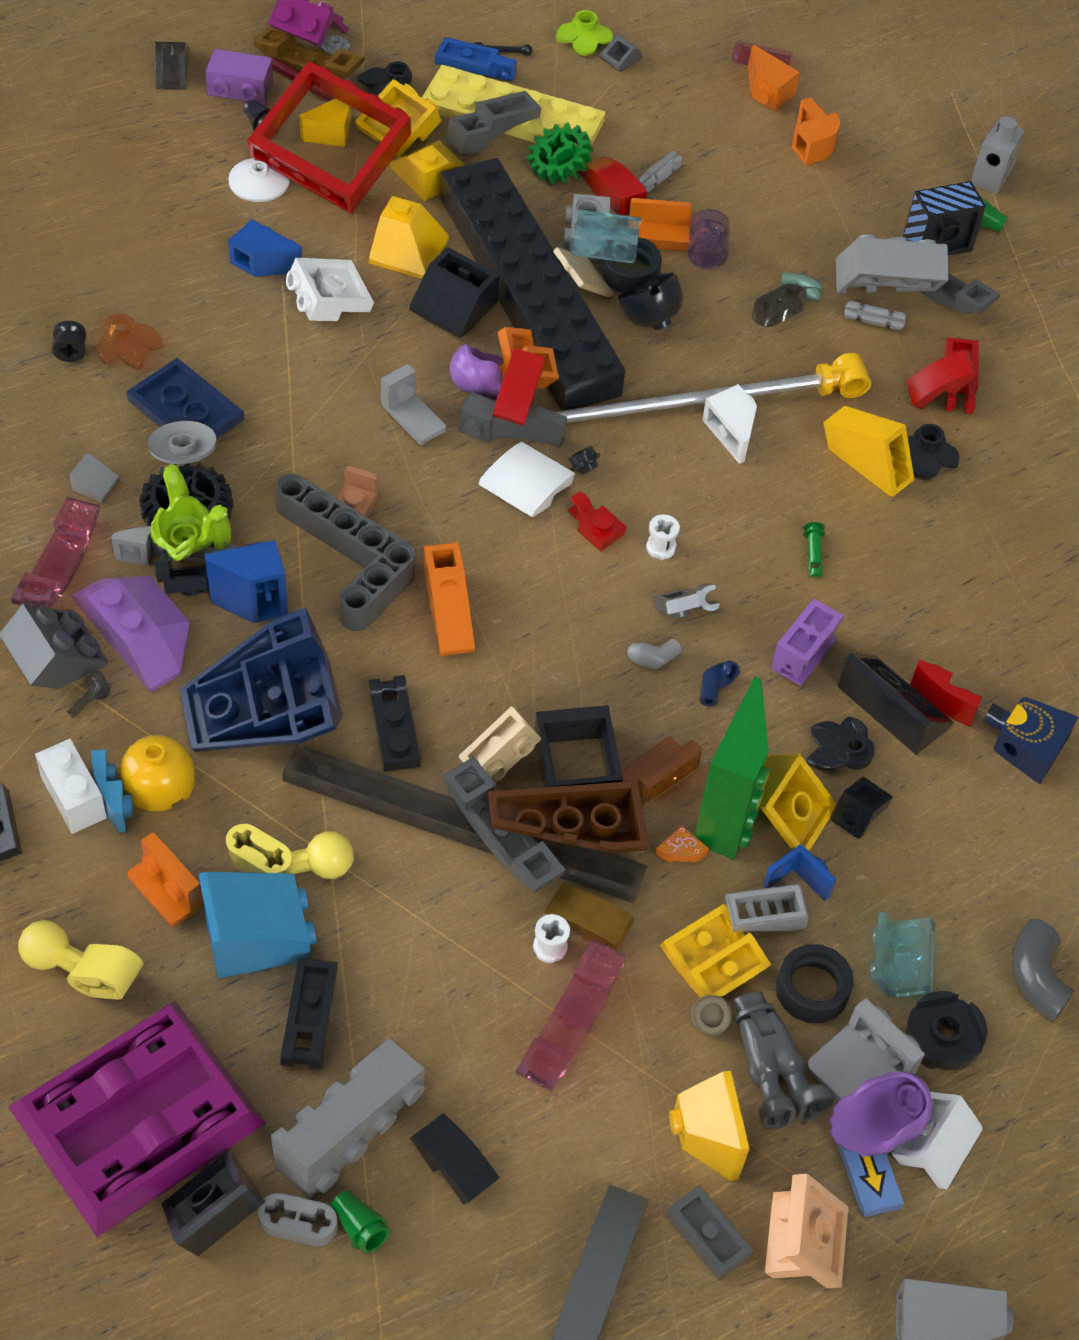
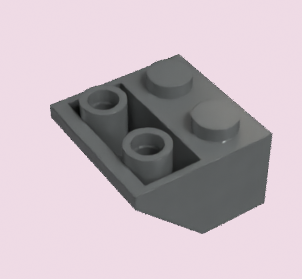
M22 603L0 632L1 639L31 686L59 689L105 667L108 663V660L100 650V644L90 635L85 627L83 618L72 610H60L44 605L36 606Z

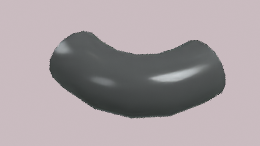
M1030 919L1021 929L1013 948V975L1024 998L1044 1017L1054 1022L1069 1002L1075 990L1060 980L1052 968L1051 958L1061 941L1059 934L1048 923L1039 919Z

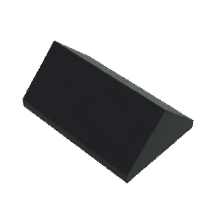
M850 653L846 658L838 688L915 755L919 754L953 725L954 722L876 655Z

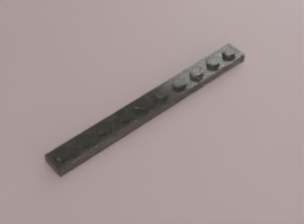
M299 744L296 745L282 772L284 782L493 854L473 829L452 797ZM533 837L537 844L543 841L566 869L565 873L559 878L634 904L646 874V864L614 853Z

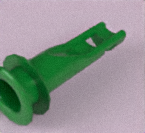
M810 522L803 526L805 530L803 536L808 538L809 577L818 576L822 578L821 537L825 535V525L820 522ZM812 564H818L819 568H812Z

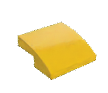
M725 904L717 907L660 944V947L673 966L699 997L715 995L722 998L772 965L751 932L746 935L744 932H733L728 908Z

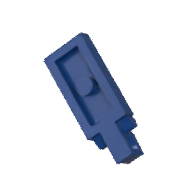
M444 38L435 54V64L454 67L477 75L513 81L517 73V60L500 55L498 49L452 38Z

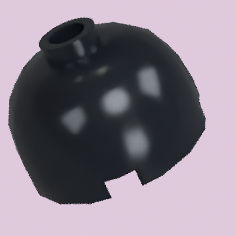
M669 272L648 278L646 283L639 287L635 284L618 295V299L626 317L632 323L641 327L653 326L654 330H659L672 323L670 318L679 312L683 302V293L677 275L674 272Z

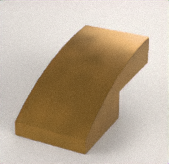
M565 883L561 884L544 910L545 915L554 914L564 918L570 928L581 932L585 941L615 950L618 949L635 921L633 915L613 903Z

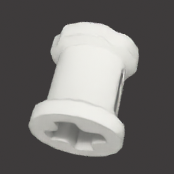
M662 514L655 516L650 521L649 532L651 536L648 538L646 550L651 557L664 560L674 555L677 546L675 538L678 536L680 525L674 517Z
M554 914L545 915L536 923V938L534 939L533 950L537 958L542 962L551 964L562 960L567 954V940L569 939L570 927L561 916Z

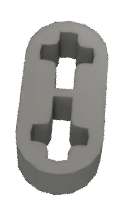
M274 1193L264 1198L266 1202L258 1209L261 1229L272 1237L311 1246H324L329 1244L337 1234L338 1223L336 1213L331 1206L322 1202L283 1193ZM277 1207H283L285 1216L295 1219L281 1217L278 1223H272L271 1215L268 1212L275 1213ZM318 1216L325 1217V1225L329 1227H321L319 1233L312 1232V1224L308 1222H315Z

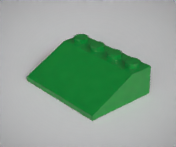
M754 676L710 763L694 834L709 850L732 860L735 859L740 847L747 849L755 831L753 827L760 812L758 808L765 793L763 788L771 769L765 767L769 748L762 679Z

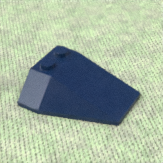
M306 608L272 620L180 688L191 749L194 752L303 743L336 730L343 716L328 655Z

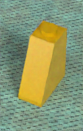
M843 406L823 422L828 449L887 495L894 497L915 480L905 424L848 406Z

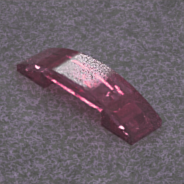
M70 497L66 498L53 521L55 531L32 573H25L11 597V603L20 606L22 603L36 606L44 605L51 608L59 600L73 579L85 555L97 523L100 505Z
M591 939L573 971V978L539 1037L534 1038L516 1069L517 1075L549 1092L553 1091L594 1025L624 966L627 956Z

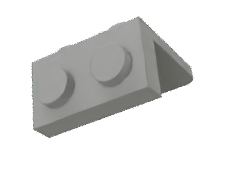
M865 998L854 1008L849 1024L810 1057L806 1067L839 1101L852 1094L866 1080L885 1073L908 1072L916 1074L925 1053L921 1051L918 1042L912 1036L904 1034L891 1022L885 1010L879 1006H874Z

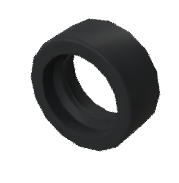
M623 236L614 239L606 246L603 253L601 269L603 279L609 287L617 292H622L635 284L639 287L646 283V279L660 275L662 264L661 252L655 244L645 238ZM622 259H635L646 264L648 268L642 271L630 272L616 266L615 262Z
M806 944L791 951L784 958L776 981L777 997L783 1008L794 1018L807 1023H824L835 1019L845 1009L854 986L853 971L847 960L836 950L820 944ZM805 966L818 967L827 971L837 983L836 995L826 1001H813L803 997L795 990L792 984L794 972Z

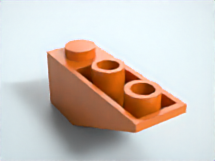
M459 542L424 546L423 573L440 656L475 652L465 571Z

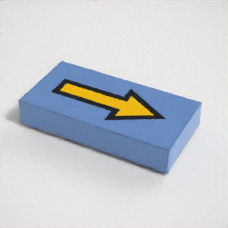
M837 1144L862 1218L901 1209L904 1202L887 1155L880 1154L861 1157L860 1154L848 1151L844 1146Z

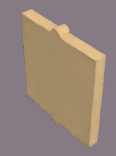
M556 247L553 251L580 288L608 298L613 296V291L588 258Z

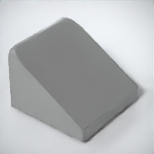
M88 453L83 456L70 474L73 492L101 503L119 481V476Z

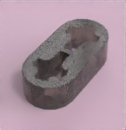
M786 284L760 296L755 300L752 319L760 326L771 327L803 311L805 305L806 291L799 285Z

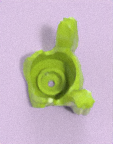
M169 464L163 471V477L170 504L166 510L160 507L151 523L150 531L153 541L159 547L167 550L169 556L176 561L185 559V557L207 547L219 550L228 548L232 540L228 509L222 507V505H216L209 511L199 500L189 496L187 484L178 466Z

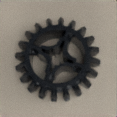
M202 462L197 466H191L190 463L185 464V466H178L187 484L189 496L199 500L209 511L216 505H222V507L227 508L230 522L234 504L231 487L226 483L224 475L217 474L214 467L205 470ZM164 467L160 468L159 475L150 474L149 483L143 484L139 503L141 517L144 519L146 526H151L160 507L166 510L170 504L163 477Z

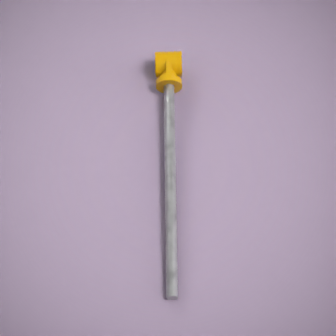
M847 353L838 357L832 366H829L828 363L818 364L816 366V374L744 384L740 385V387L751 396L817 387L821 396L831 395L832 391L839 390L845 398H856L864 395L870 389L871 380L862 357L857 353ZM733 386L556 411L555 413L566 416L567 423L704 404L706 398Z

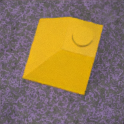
M440 140L434 141L390 162V167L423 201L441 194V172L465 166Z
M392 196L380 215L369 256V264L422 279L428 265L444 251L449 241V235L421 204Z
M800 753L768 755L765 767L771 769L763 788L765 793L759 807L792 850L802 844L810 851L830 819L837 803Z
M724 1071L679 1093L674 1110L669 1111V1120L673 1135L679 1134L683 1150L729 1181L739 1180L749 1151V1144L731 1071Z

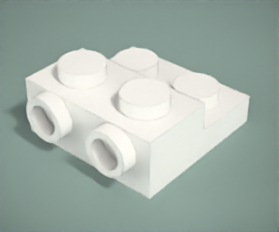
M295 258L291 270L287 273V288L295 291L298 310L305 312L309 320L338 321L342 312H370L373 307L374 301L352 260Z

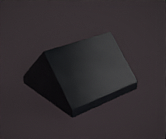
M228 1150L161 1204L173 1240L180 1247L199 1256L266 1201L235 1156Z

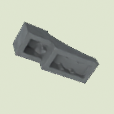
M526 91L476 103L475 112L449 119L446 138L461 155L487 149V144L504 132L522 123L539 118L542 108Z
M473 392L469 394L460 408L459 432L488 443L492 438H520L539 441L560 448L565 440L567 417L534 404L531 406L524 426L493 417L496 401Z

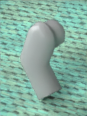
M670 639L661 647L635 642L629 646L627 654L629 659L634 661L635 664L657 670L681 654L682 648L674 639Z

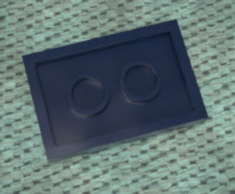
M178 358L127 391L128 401L159 427L177 421L199 422L210 427L214 431L216 439H218L244 420L243 410Z

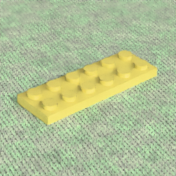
M445 65L440 66L422 96V99L429 98L439 107V115L452 118L475 112L477 102L526 91L542 108L540 117L513 127L503 134L536 143L534 140L535 136H544L543 129L546 128L550 132L553 131L554 124H558L559 128H563L566 123H569L572 129L578 125L582 132L586 131L592 145L605 121L606 111Z

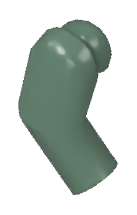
M782 272L780 288L805 290L804 298L806 300H820L821 291H823L820 281L805 274Z

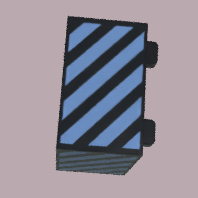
M972 181L915 191L903 236L913 242L930 239L936 241V244H946L948 256L971 252L974 248L986 205Z

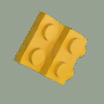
M393 79L378 95L384 103L393 108L402 109L411 119V135L396 154L398 157H401L416 139L423 142L442 121L438 113L440 111L439 107L431 99L426 98L424 100L419 97L415 89L409 84L405 83L403 86ZM363 113L355 121L359 130L378 143L383 140L390 130L387 126Z

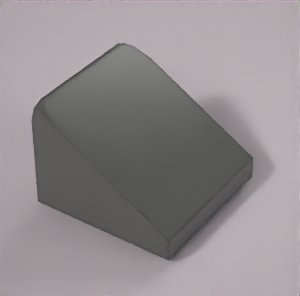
M619 34L612 39L599 55L600 58L620 72L643 57L635 45Z

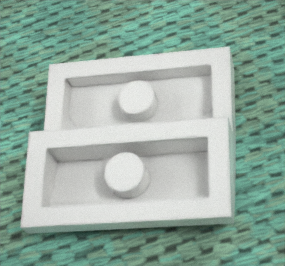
M521 441L503 454L480 478L478 485L529 516L534 517L551 506L555 494L572 484L575 473Z

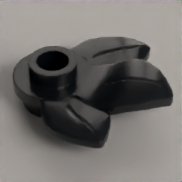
M400 61L389 63L386 69L379 67L368 69L358 76L359 82L371 87L369 94L372 93L377 96L393 79L403 86L406 83L413 87L411 84L412 72L407 64Z
M924 424L915 431L914 436H907L913 473L922 480L934 478L939 473L941 466L946 468L958 467L959 453L955 447L946 442L944 431L938 425Z
M847 717L841 725L835 722L824 721L811 727V735L819 745L807 757V763L811 766L830 771L837 770L843 766L853 770H860L866 768L871 763L875 755L874 744L867 738L868 729L859 719Z

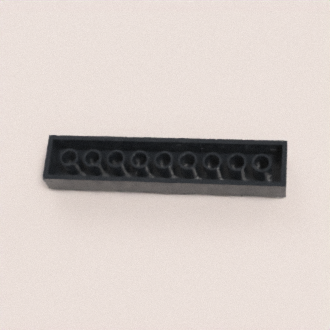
M498 157L441 172V201L476 262L499 274L498 301L513 327L531 330L534 346L553 348L559 379L550 384L548 388L560 409L563 411L583 408L622 396L626 369L562 263L554 254L553 248Z

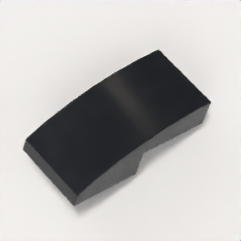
M444 1113L410 1137L433 1172L437 1170L442 1172L462 1204L473 1200L500 1178L475 1144Z

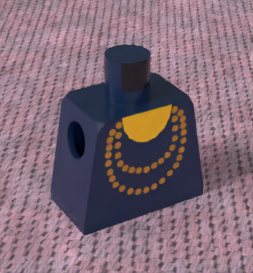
M1023 697L1012 713L993 703L983 722L1000 731L993 747L995 752L1032 780L1041 784L1070 737L1079 717L1028 697Z

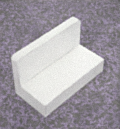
M930 1092L933 1104V1114L930 1123L925 1127L920 1136L914 1140L902 1143L891 1154L899 1165L924 1168L938 1188L947 1189L982 1132L983 1127L961 1095Z

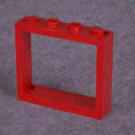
M308 61L248 138L247 143L251 158L266 163L267 167L352 214L410 137L411 119L402 109L391 107L384 103L377 95L368 94L357 88L350 80H343L332 74L328 68L317 66ZM312 86L390 128L389 132L349 184L270 141Z

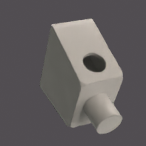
M1005 116L996 121L984 140L971 178L974 186L998 194L1015 166L1025 131L1023 128L1017 127V121L1014 118ZM994 156L1000 158V164L997 166H992Z

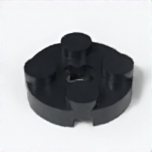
M949 991L929 993L923 996L910 1012L906 1024V1034L912 1036L918 1042L921 1051L925 1053L921 1064L926 1068H939L942 1070L962 1069L976 1061L982 1052L988 1035L986 1020L975 1004L972 1002L967 1004L964 1000L958 999L959 995ZM940 1023H945L948 1029L954 1028L956 1033L951 1038L942 1036L938 1032Z

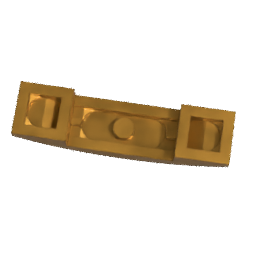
M271 26L254 39L255 46L268 57H276L298 71H301L307 62L310 61L317 66L328 68L332 74L343 79L351 75L365 61V56L342 48L332 55L297 43L295 36Z

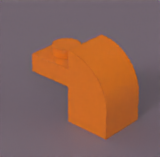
M812 97L801 100L791 147L806 166L823 161L833 154L840 128V118L837 112L826 115Z
M504 327L498 332L504 363L498 366L502 373V381L514 348L546 357V363L536 389H544L559 379L553 348L534 346L531 330Z

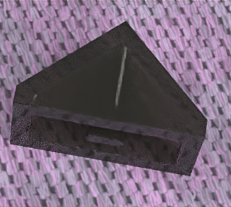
M155 41L156 89L186 90L190 49L185 42Z

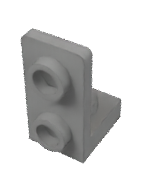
M409 364L381 378V405L418 444L422 445L445 432L446 425L416 395V372Z

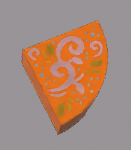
M681 825L656 848L655 855L671 863L673 861H690L695 863L708 856L709 848Z

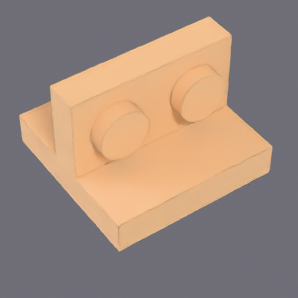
M809 1174L793 1175L791 1191L773 1192L765 1273L773 1279L811 1276L827 1289L841 1288L849 1207Z

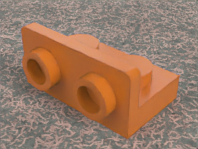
M152 832L141 840L144 856L141 857L139 864L127 871V876L169 926L175 927L203 907L201 887L196 878L161 839Z

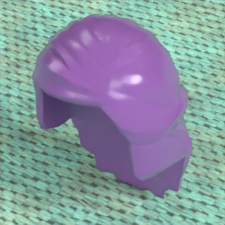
M465 344L459 347L451 359L450 375L452 381L460 390L497 400L502 385V373L498 366L504 362L499 355L484 353L475 347Z
M888 1072L866 1080L852 1094L839 1100L838 1104L833 1107V1116L829 1119V1123L832 1125L829 1134L836 1144L844 1146L848 1151L860 1154L861 1157L889 1153L902 1143L914 1140L920 1136L925 1127L930 1123L933 1114V1104L929 1088L922 1078L908 1072Z

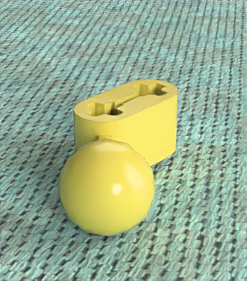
M238 824L231 828L226 836V845L232 864L244 873L294 874L295 876L297 873L312 871L323 879H336L346 874L354 860V849L351 842L337 831H324L315 835L307 848L290 851L285 844L250 824Z
M49 920L32 922L23 930L18 941V952L22 960L31 968L44 971L59 966L70 972L67 981L75 990L93 998L122 999L144 965L142 959L136 953L123 946L89 944L86 950L82 952L69 945V938L65 930L58 923Z

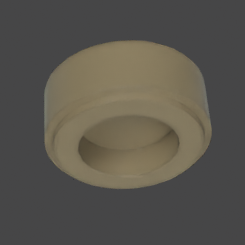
M705 995L694 1002L690 1011V1018L693 1026L699 1032L706 1035H718L724 1032L730 1025L732 1013L729 1004L723 998L715 995Z

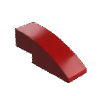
M602 156L592 159V162H585L586 171L578 170L596 196L610 197V207L617 217L629 214L632 198H647V190L632 172L620 162L610 157Z

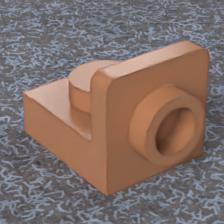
M347 466L344 471L345 483L337 499L368 517L379 497V477L377 474L371 473L366 469Z

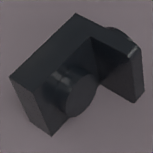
M863 776L843 791L830 819L848 833L860 839L865 834L871 821L888 808L893 796Z

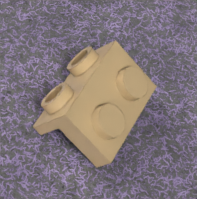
M511 706L458 757L464 763L474 756L496 783L502 780L507 771L522 757L527 756L542 738Z

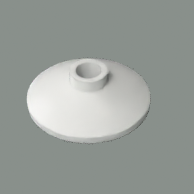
M253 158L238 163L229 174V186L232 192L241 199L251 202L274 200L286 192L290 183V179L267 167L266 163L256 161Z

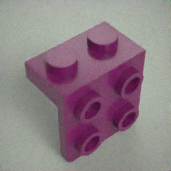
M277 0L267 23L272 28L320 47L329 28L347 34L349 30L343 23L344 18L334 13L333 7L321 1H318L317 5L308 2L309 0Z

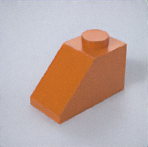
M754 45L751 47L747 71L752 98L771 110L776 111L796 95L800 72L758 46Z

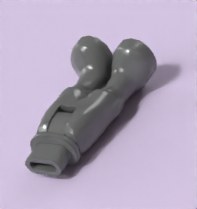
M761 991L745 994L734 999L733 1003L738 1012L735 1022L740 1028L741 1039L749 1064L748 1073L754 1084L761 1089L764 1102L758 1110L762 1125L767 1128H783L794 1121L795 1115L800 1122H805L830 1108L834 1103L831 1091L825 1085L809 1084L804 1075L803 1057L797 1051L788 1029L775 1012L773 1004L766 1002ZM778 1076H781L786 1081L792 1101L784 1095L778 1082Z

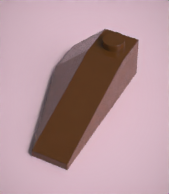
M638 781L488 791V804L493 829L608 853L649 850L650 846Z

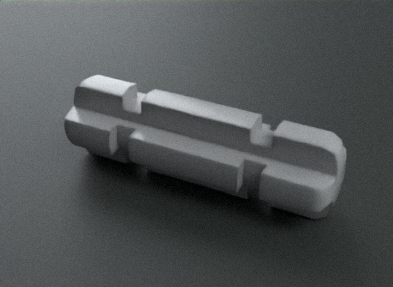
M671 151L637 178L647 190V193L681 166L682 156L680 154L677 155L675 151Z
M848 301L844 311L846 319L856 321V318L861 319V322L881 327L889 325L890 329L899 331L903 330L906 321V314L903 312L894 311V313L889 312L890 309L868 304L860 306L859 302Z

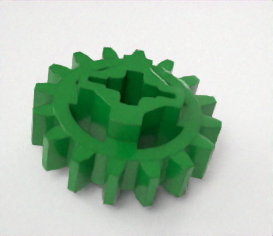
M566 123L563 128H559L558 124H554L553 131L549 132L546 128L543 129L544 136H535L536 145L528 147L531 154L527 156L534 175H538L542 182L549 178L551 185H554L557 179H561L563 184H565L569 176L577 179L578 175L576 172L578 170L586 171L585 162H592L590 153L593 152V147L587 132H582L578 125L572 129L569 123Z

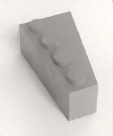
M390 1038L353 1067L349 1075L351 1079L349 1082L336 1081L326 1090L319 1107L314 1110L310 1105H307L296 1114L297 1123L289 1132L281 1127L271 1135L275 1169L310 1200L319 1191L322 1193L327 1192L339 1178L338 1172L348 1162L352 1164L357 1162L366 1152L368 1142L377 1133L384 1134L397 1118L396 1113L405 1104L408 1106L413 1105L425 1090V1068Z

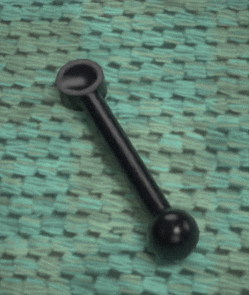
M481 42L474 43L498 49L499 52L522 53L525 56L531 55L533 51L532 47L528 44L523 47L486 46Z

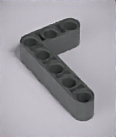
M287 474L278 479L276 482V497L279 514L364 567L340 594V617L342 625L346 629L351 631L366 629L413 582L415 578L414 547L297 474Z

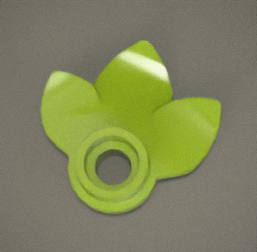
M590 10L577 12L572 22L562 24L556 33L557 42L572 43L573 50L582 56L593 54L597 50L598 43L609 44L613 39L612 31L608 27L601 25L596 13Z

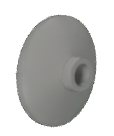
M172 422L157 428L149 436L148 450L154 458L165 463H193L213 452L217 442L216 435L210 427L199 422Z

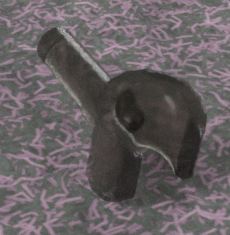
M100 671L91 673L85 679V685L89 690L66 711L72 718L94 699L102 700L109 696L110 686Z

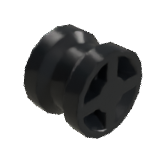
M62 321L55 325L53 330L54 342L52 344L54 356L65 362H75L82 359L86 352L84 343L86 340V329L84 326L75 321Z

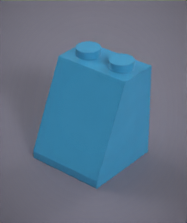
M198 873L204 913L218 979L297 963L298 958L311 959L310 945L316 944V935L312 920L305 922L303 911L309 910L305 887L297 888L294 874Z

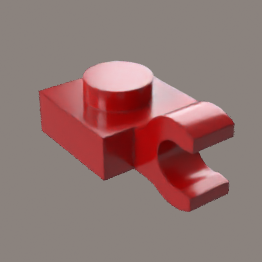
M581 491L570 498L574 505L568 511L575 519L580 521L577 531L600 552L625 535L626 525L605 506L602 505L595 510L590 499Z

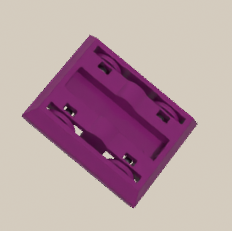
M176 1001L171 1002L8 1106L96 1237H99L265 1125L261 1115ZM226 1107H228V1109L230 1110L221 1112V1110H223ZM192 1130L193 1135L190 1143L183 1147L181 1137ZM140 1164H143L147 1172L143 1173V1171L140 1170H132ZM103 1190L104 1193L99 1201L95 1194Z

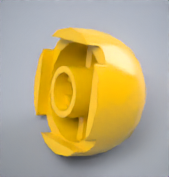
M149 735L137 740L126 750L120 764V780H122L124 793L126 795L131 794L133 805L147 811H166L173 808L172 804L180 801L182 798L184 802L190 796L195 786V766L187 748L180 742L164 735Z

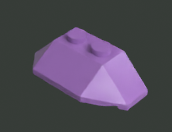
M151 576L102 578L72 595L76 604L150 693L181 675L190 622Z

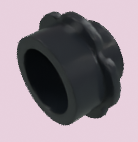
M592 445L578 451L569 457L573 466L571 470H579L581 475L591 471L599 465L596 460L601 454L596 453Z

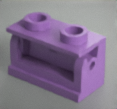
M214 49L205 71L207 95L242 101L254 99L261 104H265V95L268 94L273 83L272 58Z
M813 598L777 643L771 669L802 686L837 641V638L832 634L843 620L844 615Z

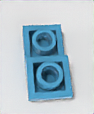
M106 749L92 750L91 763L94 778L102 794L106 815L119 833L126 832V817H133L131 794H124L122 780H117L116 765L108 763Z

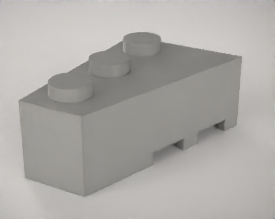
M865 234L859 236L836 257L837 294L847 293L848 287H866V293H876L877 286L896 287V292L936 291L948 282L947 245L936 244V241L930 239L912 242L907 241L904 237L877 239L876 235Z

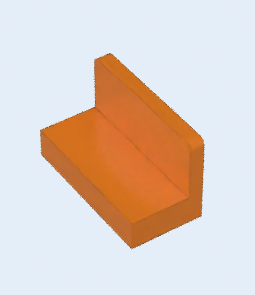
M632 198L627 236L645 238L655 244L658 249L688 252L692 204Z

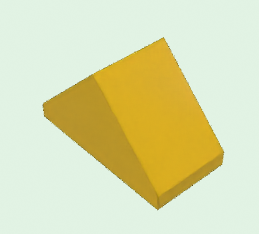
M333 99L300 114V139L304 142L345 147L353 120L352 107L338 99Z

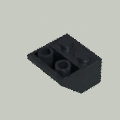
M447 247L428 265L411 301L410 311L462 338L498 302L499 274Z

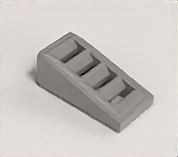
M801 884L725 895L733 932L795 931L806 929L809 915ZM782 904H789V913L784 912ZM738 905L746 906L748 918L741 919ZM754 905H760L762 916L756 917ZM768 905L775 906V915L770 914Z

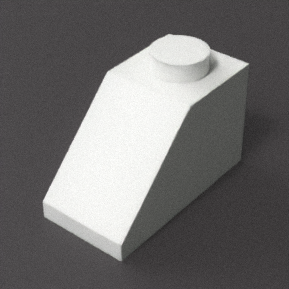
M737 384L706 398L702 421L740 464L745 462L757 405L753 397Z

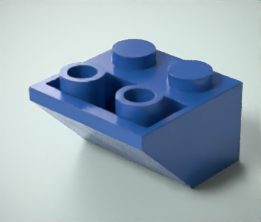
M275 540L263 543L257 542L249 546L229 550L223 549L205 554L211 603L252 623L280 618L288 614L285 571Z

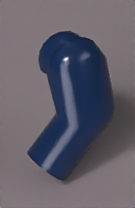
M728 660L704 672L700 694V703L702 705L711 707L717 704L719 690L731 684L740 674V668L737 663Z

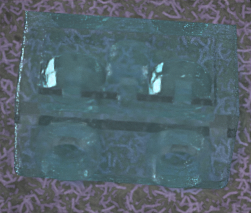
M579 210L573 254L575 256L634 263L641 218Z
M887 911L878 913V925L873 928L876 955L875 960L871 962L870 971L873 982L878 984L888 998L932 993L936 924L931 917L893 921Z

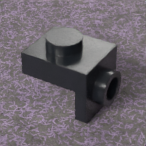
M167 550L162 551L160 561L155 562L157 582H163L165 594L181 592L182 595L193 596L202 593L203 590H208L206 565L173 568L172 559Z

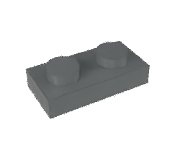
M700 1185L667 1209L666 1216L719 1281L752 1256L754 1250Z

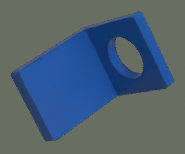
M802 844L779 859L767 870L763 884L764 888H771L794 870L824 901L831 897L836 878L828 871L824 861L817 856H813Z

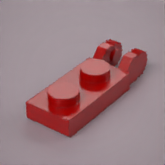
M947 337L944 345V357L964 349L970 352L977 376L956 393L966 394L964 402L965 413L973 414L978 389L979 341ZM946 391L945 411H953L956 405V393L953 395Z

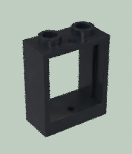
M609 705L536 712L534 730L542 738L536 746L544 788L623 782ZM599 738L606 776L555 781L549 748L550 742Z

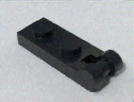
M405 675L393 676V680L380 682L379 678L368 680L384 772L420 767L421 759ZM395 694L396 700L383 702L382 696Z
M298 958L281 1050V1066L293 1067L294 1063L308 1065L309 1069H322L338 962ZM298 1038L312 1040L311 1048L296 1047Z

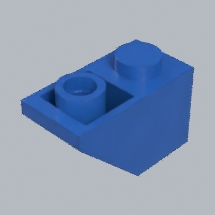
M253 219L228 240L230 263L254 277L287 274L291 270L295 258H302V246Z

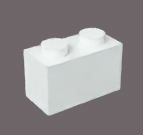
M71 739L35 754L41 779L71 834L107 819L102 794Z

